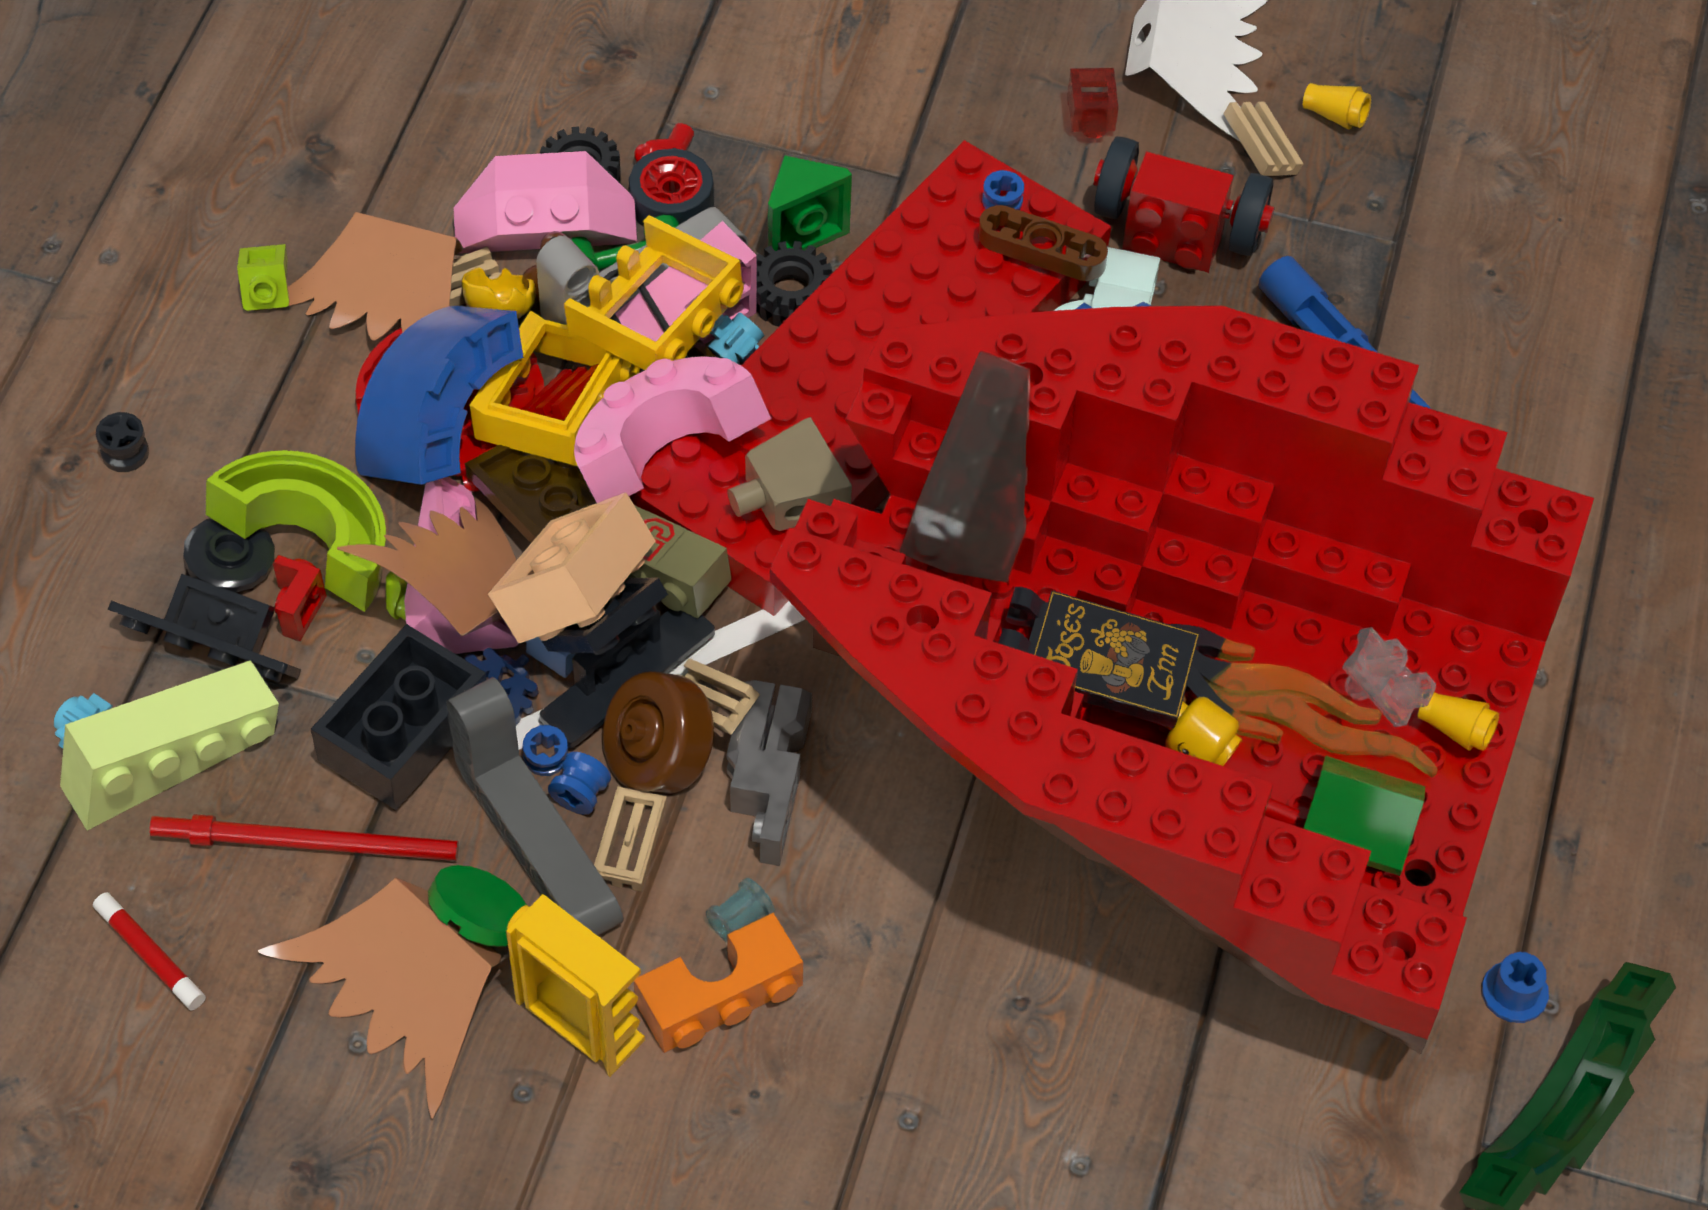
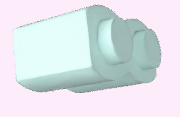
M1107 247L1106 269L1099 278L1089 281V286L1096 287L1094 295L1086 293L1084 300L1092 308L1133 307L1141 302L1151 305L1160 258Z

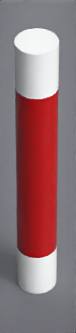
M108 892L99 895L93 902L94 909L189 1010H195L205 1001V994Z

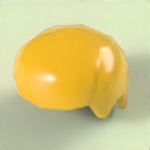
M478 267L465 273L461 282L467 307L516 311L518 319L526 314L535 302L536 289L534 281L527 279L529 282L527 290L524 284H522L523 275H513L507 268H504L499 277L490 279L485 275L484 270Z

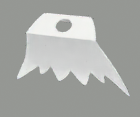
M1146 0L1134 17L1125 75H1134L1151 67L1203 116L1240 141L1223 114L1230 102H1236L1227 91L1238 93L1258 91L1256 85L1234 65L1252 62L1260 58L1262 52L1243 43L1235 36H1244L1257 29L1256 26L1240 21V19L1255 12L1268 0ZM1150 23L1151 30L1145 40L1142 28Z

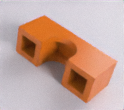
M774 912L727 934L728 960L734 971L722 980L707 982L694 977L687 969L681 957L634 980V993L639 997L636 1005L663 1053L675 1047H690L699 1042L706 1032L723 1024L727 1026L735 1025L746 1019L752 1010L770 1001L773 1003L785 1001L793 996L799 987L803 986V960Z

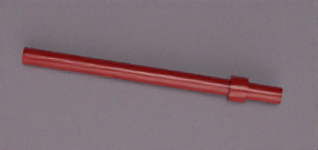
M193 814L192 819L152 816L150 821V836L189 839L191 845L213 846L214 841L447 861H457L459 841L223 822L216 821V817L212 815Z

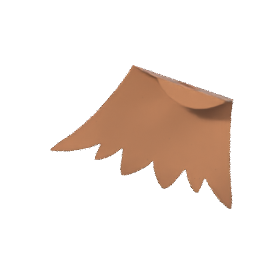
M355 212L340 236L318 262L301 278L288 286V306L300 304L314 298L306 312V315H312L323 311L336 301V307L329 325L330 329L352 323L367 313V331L370 339L373 341L385 335L399 319H401L402 332H404L424 316L450 306L454 256L463 250V246L456 237Z
M476 497L477 520L465 508L460 507V517L464 529L447 516L431 510L429 516L438 535L417 525L405 522L398 523L414 542L415 546L401 538L384 535L397 550L385 546L367 544L337 547V550L372 561L408 582L439 610L461 636L503 619L488 593L516 562V558L496 518L487 506Z
M394 878L370 899L335 921L297 938L258 950L263 955L282 960L308 963L323 962L324 964L309 979L311 983H332L345 978L346 981L330 1007L329 1016L339 1018L350 1017L374 1010L367 1035V1051L369 1054L378 1053L406 1036L404 1071L406 1074H409L423 1058L425 1059L427 1102L431 1118H434L442 1103L491 968L496 966L501 960V955L491 946L479 944L462 937L458 933L461 927L453 921L449 920L447 925L442 923L430 907L427 890L398 878Z

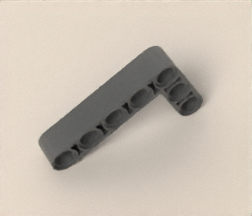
M491 677L447 700L446 705L452 745L458 769L539 894L547 896L597 936L622 923L624 920L623 913L614 894L520 757L514 710L499 681Z

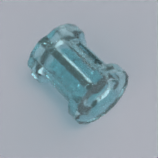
M745 878L738 883V891L720 906L712 905L706 910V917L716 933L727 942V934L773 912L775 913V908L763 888L752 879Z

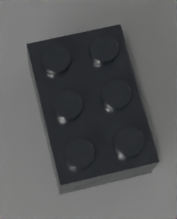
M406 624L311 728L317 760L397 810L453 746L446 701L486 681V672Z

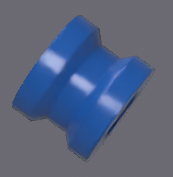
M570 752L562 763L563 773L552 779L548 786V792L559 805L567 810L582 815L590 814L597 804L596 794L608 786L611 781V774L594 757L581 752Z

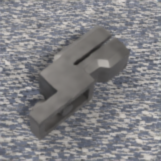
M751 680L745 683L751 685L760 696L731 735L727 751V760L729 761L727 774L732 779L730 786L731 812L756 816L752 842L760 843V863L780 866L800 781V754L794 752L804 747L811 717L812 693L803 688L780 685L776 706L771 703L775 684Z

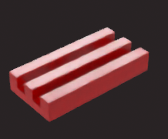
M599 364L593 365L589 370H587L586 366L578 367L573 373L571 369L562 370L521 410L564 421Z

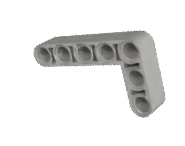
M716 207L708 208L675 227L701 240L723 221L746 245L748 244L747 237ZM557 236L548 241L539 251L536 260L541 318L567 325L564 303L571 298L589 307L588 285L590 280L595 275L604 277L609 272L618 269L617 262L599 273L597 266L567 236ZM646 245L637 250L639 254L644 250ZM662 263L643 283L645 287L663 273L669 265ZM617 277L612 278L610 282L612 283ZM637 289L617 311H619L632 298H634L640 292L639 289Z

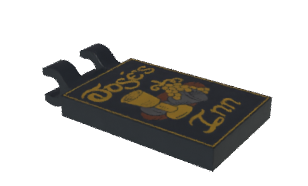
M1015 587L1006 621L1017 626L1031 627L1032 632L1028 640L1022 633L1016 630L1003 628L999 644L1078 669L1075 692L1084 694L1083 702L1175 728L1200 633L1056 591H1051L1047 603L1034 591L1024 587Z

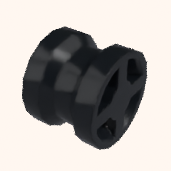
M116 412L106 416L99 422L95 435L101 448L100 453L103 462L109 469L116 472H130L138 469L146 462L149 456V447L144 437L145 432L142 422L139 418L127 412Z

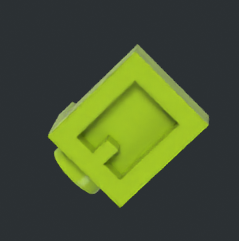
M286 244L240 248L237 270L242 304L245 310L282 308L289 305L286 278L288 266Z

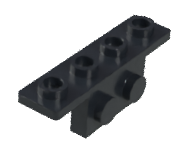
M181 574L164 619L114 601H110L107 609L123 615L119 625L147 635L151 626L166 631L164 641L188 650H192L194 642L211 647L208 657L236 666L239 657L248 661L251 660L255 663L254 666L259 674L268 679L280 682L283 673L298 678L301 669L259 654L275 612V607L193 577Z
M656 609L654 615L638 625H630L618 635L620 641L610 650L599 655H594V653H576L572 658L574 685L540 711V721L544 725H551L560 729L567 739V746L574 748L604 724L608 706L614 694L624 682L642 672L668 673L715 635V626L703 615L696 618L681 610L674 611L669 609L660 616V612Z

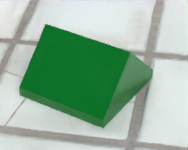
M785 155L768 202V246L771 245L775 251H778L779 242L786 241L787 248H793L794 241L802 242V250L805 251L809 245L818 248L849 234L852 188L851 172L847 168Z
M1325 756L1303 829L1370 850L1371 854L1367 866L1400 876L1424 804L1425 786Z

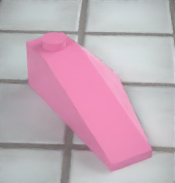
M449 477L425 483L418 526L438 535L429 516L432 510L447 516L464 529L460 517V507L465 508L477 520L476 504L472 492ZM407 583L404 600L406 624L451 652L459 654L484 651L486 648L516 647L519 644L504 619L461 636L436 607Z

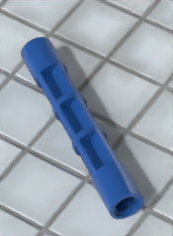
M1281 257L1263 272L1258 283L1259 289L1293 325L1300 326L1302 330L1377 352L1368 342V336L1361 329L1354 328L1328 300V295L1323 288L1293 257ZM1412 390L1409 402L1430 408L1429 405L1414 390Z

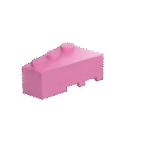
M721 221L701 241L740 260L741 276L744 284L743 293L738 303L734 307H728L723 315H727L732 320L740 312L749 318L757 313V255ZM669 266L647 285L646 289L668 325L671 326L708 285ZM641 292L615 313L622 325L655 342L664 333L663 328ZM710 333L706 337L700 338L704 344L715 339Z

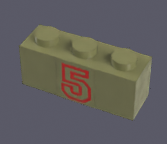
M635 506L656 542L643 557L645 560L643 566L629 574L627 578H659L669 594L661 600L662 603L674 611L681 610L699 618L731 581L727 548Z

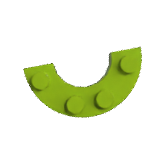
M281 450L256 453L237 459L216 471L206 480V515L244 539L258 529L276 524L297 525L314 532L329 548L326 562L325 588L364 612L367 610L378 592L383 567L364 558L337 550V547L356 544L385 546L386 538L384 535H386V525L377 498L356 474L346 467L322 456L299 451Z

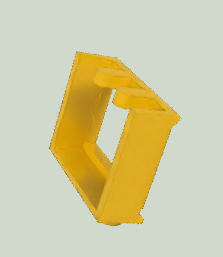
M650 215L643 221L646 238L644 250L639 254L637 250L627 245L622 246L616 258L619 276L612 283L599 275L593 276L588 285L590 306L586 307L571 298L564 303L569 336H579L643 370H647L653 362L660 359H670L671 361L684 359L693 345L700 338L706 337L711 332L716 320L728 307H734L738 303L744 289L739 259ZM662 263H665L708 286L655 342L610 318Z
M530 311L519 328L524 358L513 361L494 373L481 387L470 404L475 439L507 446L511 449L578 466L574 455V445L582 422L593 407L604 397V392L609 386L617 382H624L639 374L640 367L579 336H569L567 325L545 320L533 311ZM533 351L589 366L599 364L564 421L508 406L511 399L510 387L517 376L526 378L529 374L531 366L530 356Z
M542 894L530 907L528 905L521 907L510 919L506 930L516 1004L521 1006L525 1002V1008L595 1063L599 1059L604 1062L607 1075L611 1077L645 1041V1035L637 1030L640 1020L630 1013L639 997L628 988L641 974V969Z

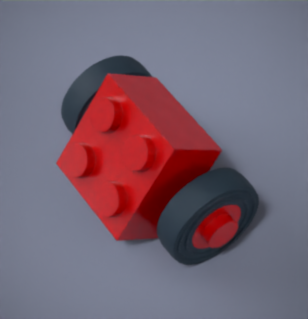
M1119 136L1114 138L1105 160L1101 159L1096 169L1093 185L1097 186L1094 212L1104 217L1117 219L1123 211L1127 198L1130 196L1122 249L1159 257L1160 260L1178 264L1184 268L1209 273L1223 235L1226 218H1230L1232 229L1229 239V250L1241 255L1252 256L1257 247L1261 232L1268 233L1275 207L1270 206L1274 186L1272 178L1251 173L1247 178L1242 194L1236 198L1234 204V200L1230 199L1234 175L1147 151L1138 171L1139 142Z

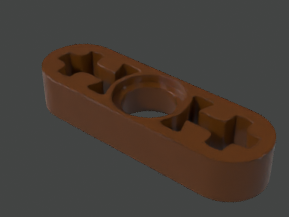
M1004 205L991 206L984 210L980 216L978 237L981 244L991 251L1081 281L1095 280L1106 269L1108 248L1106 243L1095 235ZM999 225L1005 226L1001 229L1000 232L994 231L999 227ZM1022 231L1023 237L1022 240H1019L1020 232ZM1036 237H1047L1055 245L1049 249H1039L1033 246L1030 241ZM1063 246H1067L1065 255L1062 254ZM1085 254L1091 255L1087 261L1081 260Z

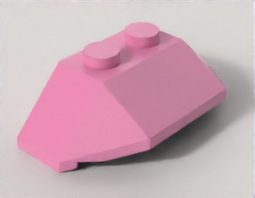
M586 151L495 156L454 207L455 237L463 246V250L460 253H471L488 247L490 252L540 249L543 237L553 231L562 232L568 238L585 237L591 242L592 246L632 244L637 242L635 201L633 196Z

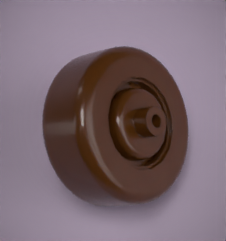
M642 672L624 682L614 694L608 706L603 726L604 753L611 772L625 787L640 792L673 794L689 787L704 770L709 760L714 740L713 714L709 701L702 689L687 677L661 672Z

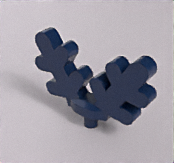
M486 648L483 651L485 658L483 661H479L473 654L466 655V661L486 672V677L489 679L491 677L496 678L502 685L512 704L516 725L521 720L522 712L526 714L533 712L532 701L525 697V695L536 697L539 694L537 684L529 680V674L523 668L530 661L525 654H522L516 661L506 654L500 657L492 648ZM508 672L513 676L511 678L502 680L503 673Z

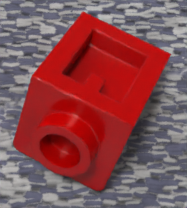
M277 555L273 562V568L278 587L281 591L275 602V613L279 619L282 635L301 641L327 597L321 570L307 560L300 558L292 560Z

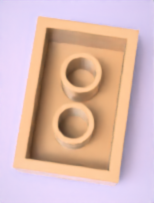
M627 492L551 520L488 595L518 643L539 637L541 641H546L558 635L567 626L577 623L579 627H585L600 619L605 613L603 607L611 598L624 590L625 584L623 582L629 574L643 566L645 563L643 557L656 540Z

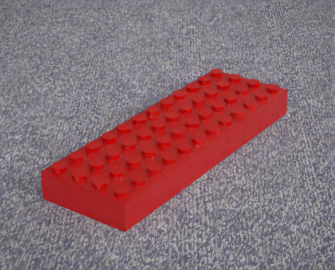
M964 140L741 365L752 375L771 419L730 442L719 434L707 432L688 434L670 441L657 450L645 464L641 476L644 488L630 495L631 501L641 509L726 547L731 573V581L727 584V587L775 616L788 600L770 582V567L788 529L781 531L773 529L761 508L739 517L734 513L728 499L727 490L747 482L745 465L747 453L800 421L811 417L852 485L851 504L874 511L889 495V491L845 418L863 382L864 366L881 330L1000 314L1054 311L1061 305L1068 303L1087 282L991 251L981 244L978 234L980 216L986 210L982 203L983 186L986 177L999 170L1016 173L1024 182L1023 205L1020 211L1101 238L1107 247H1109L1111 232L1109 224ZM1001 190L999 196H1006L1008 191ZM999 225V227L994 231L1000 232L1001 229L1005 226ZM1022 231L1020 232L1019 240H1022V237H1023V232H1022ZM1036 237L1030 241L1033 246L1039 249H1049L1055 245L1047 237ZM1063 246L1062 254L1064 255L1066 254L1067 246ZM1085 254L1081 260L1087 261L1091 255Z

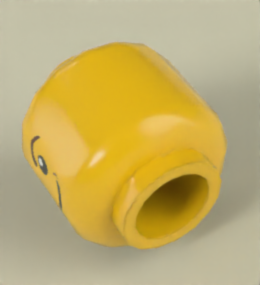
M1207 697L1196 698L1189 706L1182 701L1175 728L1165 726L1170 730L1165 739L1166 748L1221 766L1225 765L1243 740L1236 735L1239 731L1237 719Z

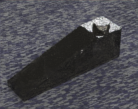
M982 350L979 352L916 504L900 553L949 573L1002 582L1009 580L1026 533L1024 506L1025 485H1027L1026 433L1029 429V368Z

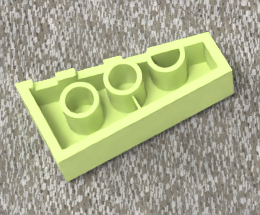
M250 660L65 724L60 787L88 831L274 735L279 703Z

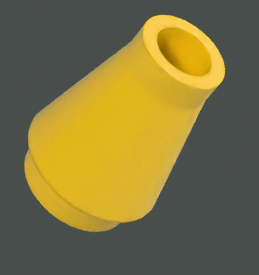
M1310 83L1305 90L1302 105L1304 109L1314 111L1349 130L1353 126L1361 128L1365 124L1371 107V94L1363 92L1362 87L1329 86Z
M1429 690L1419 708L1418 719L1428 722L1467 750L1475 747L1483 751L1494 735L1499 720V713L1490 710L1489 703L1441 695Z

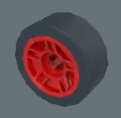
M676 148L661 149L643 156L633 166L629 176V193L635 201L636 220L644 226L643 221L648 215L654 218L661 215H671L677 219L680 225L700 212L713 207L712 170L704 159L690 151Z

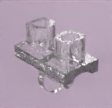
M1372 627L1360 629L1357 635V648L1342 667L1349 675L1346 679L1345 690L1354 700L1370 698L1394 727L1405 726L1414 708L1428 706L1436 689V683L1427 672L1413 674L1407 668V650L1397 638L1384 641Z

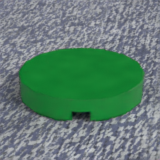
M451 865L442 868L428 890L430 907L442 923L447 925L449 920L453 921L461 927L458 933L462 937L486 946H507L506 930L508 923L521 907L527 905L521 895L506 881L472 866Z

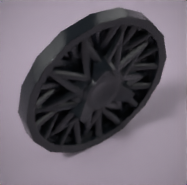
M209 518L192 528L184 541L183 561L189 575L193 578L236 593L251 589L267 578L273 568L275 545L270 534L264 528L258 529L244 539L217 521Z

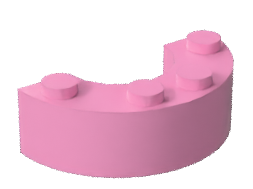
M690 357L674 361L660 359L653 362L647 370L624 382L614 383L605 390L604 397L588 413L578 430L574 445V455L576 463L596 503L625 492L630 496L643 489L641 476L645 464L657 450L670 441L688 434L707 432L719 434L730 442L770 420L771 417L752 375L747 369L730 359L717 357Z

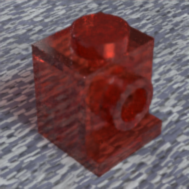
M1070 68L1067 104L1069 105L1072 132H1083L1086 137L1099 138L1108 131L1116 130L1119 107L1114 68ZM1081 87H1103L1102 92L1081 91Z

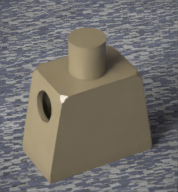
M809 417L750 450L745 456L747 482L727 490L731 507L738 517L761 508L772 528L781 531L796 526L808 499L831 506L833 499L851 504L852 485L812 418Z

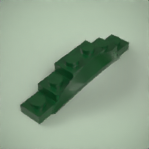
M1625 961L1610 984L1597 993L1568 1045L1534 1096L1508 1129L1489 1148L1484 1150L1478 1158L1477 1168L1459 1191L1466 1207L1475 1210H1519L1532 1191L1546 1195L1566 1166L1579 1170L1582 1168L1635 1092L1629 1076L1656 1040L1650 1024L1676 989L1671 973Z

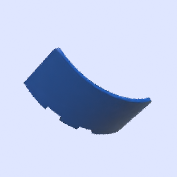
M448 306L424 316L408 327L392 343L375 367L367 384L359 410L355 437V457L357 471L360 475L414 484H425L461 473L459 461L460 439L468 412L463 408L474 389L480 390L485 382L502 367L524 358L516 311Z

